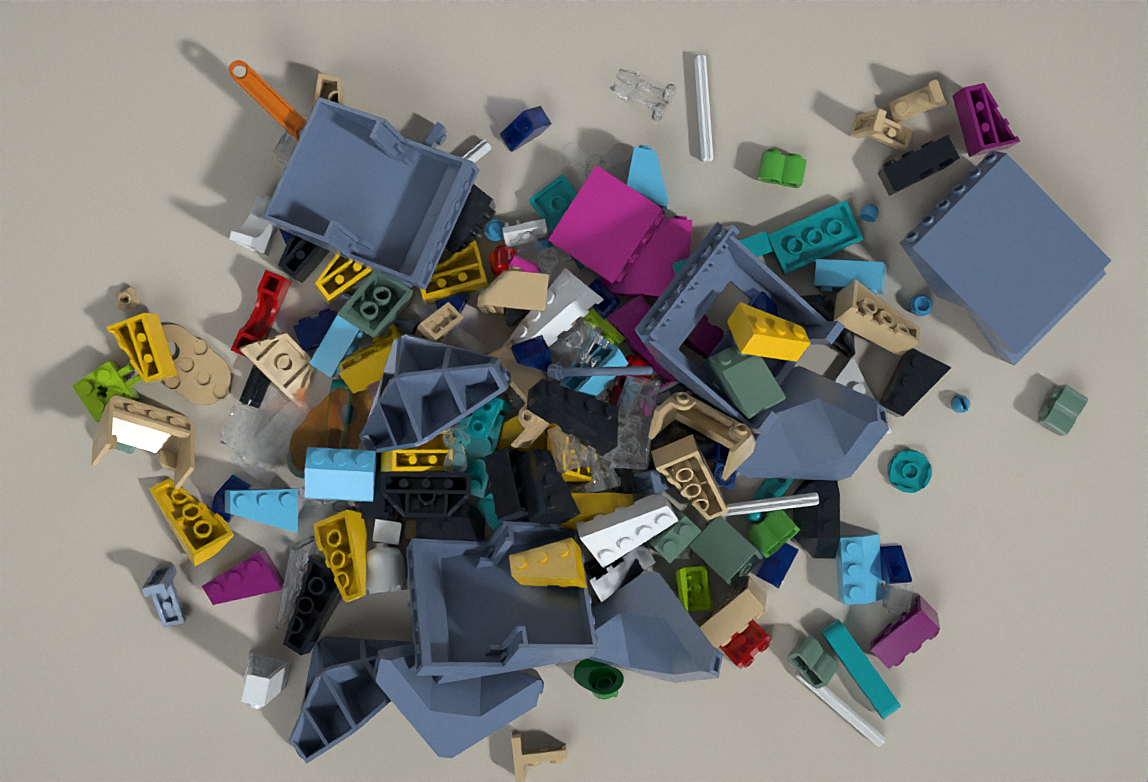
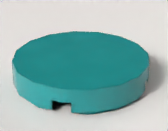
M904 450L896 453L891 458L887 467L889 482L894 488L901 492L915 493L928 485L932 477V467L924 454L915 450Z

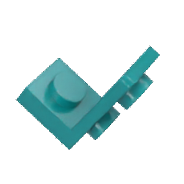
M497 397L493 398L475 410L466 433L486 441L497 415L501 410L508 413L511 404Z

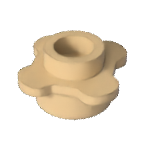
M129 287L125 291L118 290L114 294L118 301L117 308L120 311L137 308L139 305L134 288Z

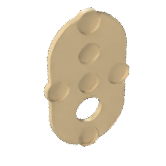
M163 325L162 328L167 343L173 342L177 344L180 350L178 358L173 360L177 376L163 380L165 386L170 390L177 391L185 399L197 405H211L220 400H225L230 394L229 389L232 381L231 370L227 362L210 348L209 343L205 340H199L187 329L177 325Z

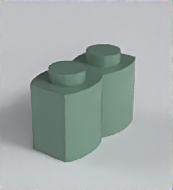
M1060 385L1051 391L1049 404L1044 405L1040 409L1038 422L1059 436H1065L1075 424L1077 417L1087 404L1088 398L1068 385Z
M810 635L799 639L787 656L791 664L802 672L807 682L816 689L826 686L838 669V665L833 657L824 652L819 642Z

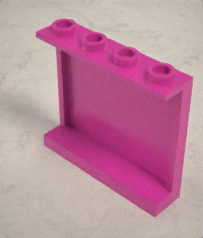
M596 165L548 240L612 284L617 285L618 282L622 283L628 274L626 269L630 263L634 264L639 258L640 253L638 251L642 245L646 246L653 236L651 232L654 227H659L665 216L663 213L665 210Z
M664 215L665 218L660 226H655L651 234L653 236L646 246L642 245L638 251L640 256L634 264L630 263L626 269L628 274L623 282H618L615 285L601 276L599 294L637 297L641 294L644 298L658 299L675 277L671 264L690 258L692 220H687L686 216H674V219L666 218V215Z

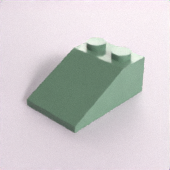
M373 271L340 309L338 316L375 339L397 321L410 306L413 290Z
M737 344L709 357L708 377L748 419L785 400L786 396L761 356L742 354Z

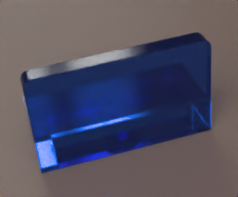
M784 543L770 557H764L755 576L779 589L799 549Z

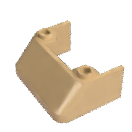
M509 267L508 271H503L478 296L477 306L483 313L507 316V308L545 311L547 290L551 286L548 285L549 274L522 272V268Z
M509 343L488 354V356L499 358L503 367L509 370L511 374L510 386L526 403L518 414L519 421L525 430L511 445L513 448L529 447L550 424L527 410L528 390L542 378L549 379L547 373L525 349L517 343Z
M685 392L674 393L654 411L648 436L650 439H653L676 419L729 448L730 451L722 474V479L724 480L754 451L756 441L747 425L734 420Z
M113 396L110 398L93 438L91 466L96 467L104 454L113 451L117 446V442L158 453L160 465L165 469L174 471V488L179 489L195 469L194 423L185 416L125 397Z

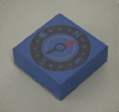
M716 462L713 477L717 485L733 489L737 471L735 470L724 480L722 479L725 465Z

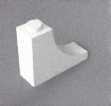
M267 195L264 198L256 197L247 220L240 229L231 231L229 240L247 250L268 256L276 226L263 219V216L272 197Z

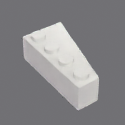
M565 268L547 290L546 310H531L512 333L511 337L523 349L538 357L558 340V335L562 331L567 332L573 327L572 323L578 317L587 315L592 305L595 303L599 304L604 299Z
M662 492L635 501L634 505L624 508L623 506L615 509V512L594 516L593 520L585 523L583 521L578 522L576 527L582 542L604 568L679 520L670 502Z
M250 652L243 680L241 702L248 703L247 706L251 708H261L268 704L286 688L292 661Z

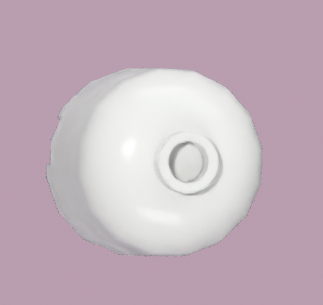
M388 543L375 544V549L368 550L366 555L365 595L408 590L403 553L396 547H388Z

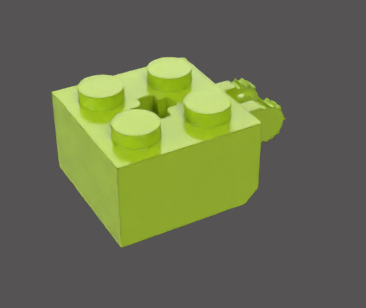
M108 361L72 385L95 422H100L105 406L113 396H121L139 401L140 397L133 387L143 381L140 375H136L130 380L126 377V375L135 370L132 364H128L121 369L117 362Z

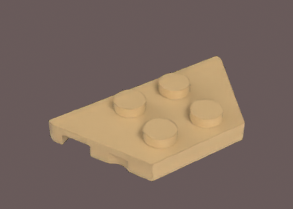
M283 332L239 348L298 408L303 405L302 399L305 390L309 387L310 376L313 374L315 367L309 364L312 358L287 333Z

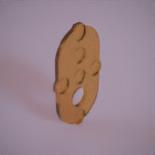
M349 387L338 388L328 394L317 407L310 409L307 418L294 431L289 443L290 455L296 470L305 472L307 447L357 450L358 443L361 441L359 434L367 422L373 404L371 394L367 390L358 391L353 394ZM348 404L356 408L358 415L353 423L345 424L340 421L338 411L343 405Z

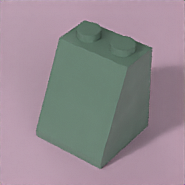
M669 501L679 521L647 541L671 563L698 536L701 530Z
M721 516L710 519L706 524V528L689 545L734 590L764 559L760 552Z

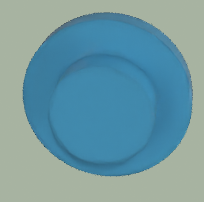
M500 220L489 221L484 229L486 237L495 242L504 238L502 228L505 225Z
M917 295L911 300L910 309L917 316H925L932 310V301L926 295Z

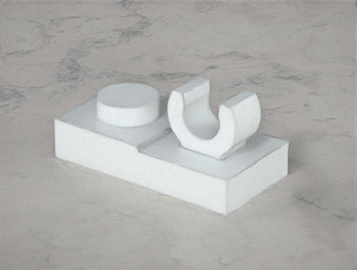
M545 219L533 220L521 224L520 220H516L517 225L509 226V223L505 222V227L502 228L505 243L508 247L549 239Z

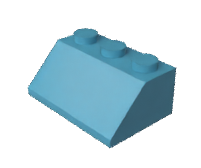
M307 447L305 498L373 502L377 466L376 451Z
M879 534L840 536L836 554L839 602L849 605L867 604L883 600Z

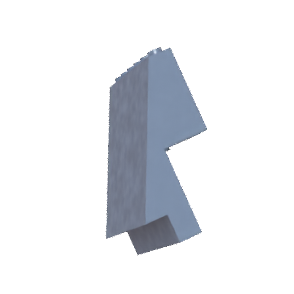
M319 97L312 108V113L307 123L303 127L302 134L293 149L292 156L284 168L279 184L275 187L272 199L265 209L263 219L273 226L410 288L415 286L426 290L480 169L473 161L404 138L384 118Z
M993 150L986 154L983 160L970 170L968 175L959 184L955 185L952 191L939 201L937 206L928 215L924 216L921 222L913 230L909 231L899 243L935 295L964 307L1000 360L1014 366L1106 275L1104 268L1112 261L1007 153Z
M503 521L489 542L412 538L406 548L416 676H436L437 684L590 658L598 649L599 640L595 635V617L591 611V595L588 593V587L521 585L511 576L509 555L568 538H573L580 546L581 539L578 531L563 527L561 524ZM581 552V554H582V560H583V566H584L585 558H584V554ZM585 573V579H586V585H587V583H588V576H587V574Z

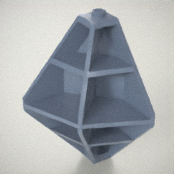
M405 334L393 342L367 422L359 436L367 450L376 451V453L422 445L507 390L511 383V374L506 367H503L499 358Z
M802 366L794 367L780 385L781 390L786 396L785 400L766 409L773 411L779 417L766 435L752 433L756 441L754 451L736 471L747 478L836 481L849 478L889 430L887 410L871 397Z
M645 571L591 609L595 617L594 629L599 645L598 649L587 659L675 683L719 678L723 655L710 643L659 572Z
M325 636L314 645L301 712L289 737V743L296 749L300 758L309 763L351 736L391 702L390 698L375 682L373 671L378 650L414 642Z
M414 643L378 650L373 671L375 682L438 757L444 758L455 757L536 707L539 694H542L544 689V681L537 670L533 668L437 684L436 676H416Z

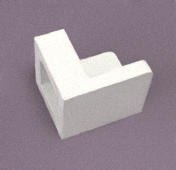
M376 519L372 541L395 545L401 544L402 523L388 521V519Z

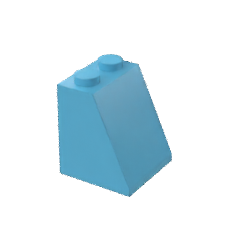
M639 145V147H634L627 186L666 212L669 202L657 153L650 146Z

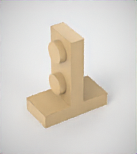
M936 79L929 82V86L891 101L888 105L894 122L900 123L938 107L940 109L945 107L947 102Z
M876 109L856 116L850 136L856 139L869 137L902 152L907 151L913 130L886 119V111Z
M447 302L419 324L417 329L420 332L417 337L441 343L448 332L459 324L464 317Z
M521 732L512 733L511 741L516 782H525V764L527 763L529 766H537L545 761L557 764L563 762V759H567L566 744L523 749Z

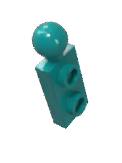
M766 478L751 499L761 500L781 497L794 479ZM763 512L745 515L748 521L757 523L762 519Z

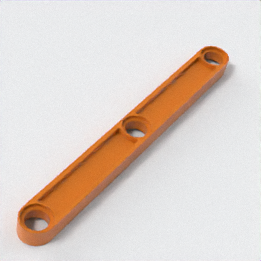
M242 60L233 61L229 66V74L232 79L296 141H299V132L307 121L247 63ZM237 66L245 67V75L242 77L235 76L233 73L234 68Z

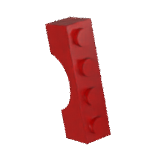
M265 270L257 288V300L254 310L244 327L238 331L231 351L245 356L239 350L240 347L268 337L292 281Z

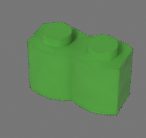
M768 149V151H764L761 155L757 180L790 188H800L803 183L807 160L801 158L802 156L799 154L790 153L789 156L780 154L779 150Z
M783 509L769 511L763 522L755 523L749 529L750 532L747 537L766 558L774 554L800 530Z

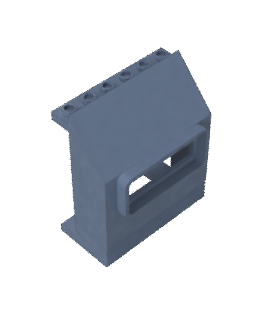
M717 221L634 330L656 362L704 403L747 425L752 433L766 435L779 416L773 411L764 410L748 419L708 377L709 357L736 344L730 328L700 368L679 351V347L729 281L750 299L747 305L802 326L811 342L810 344H832L845 326L839 321H827L734 237L740 232L734 225L723 227ZM761 356L779 386L797 363L796 361Z

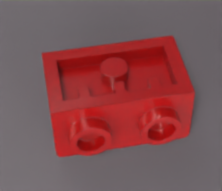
M753 619L748 622L749 625L743 632L733 634L731 641L724 647L719 646L740 669L750 666L755 660L753 657L759 651L761 653L770 646L769 642L772 639Z

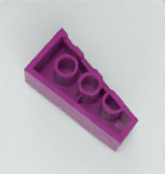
M640 294L605 319L625 338L623 342L636 355L644 358L658 375L666 382H669L675 377L656 362L634 330L651 309Z

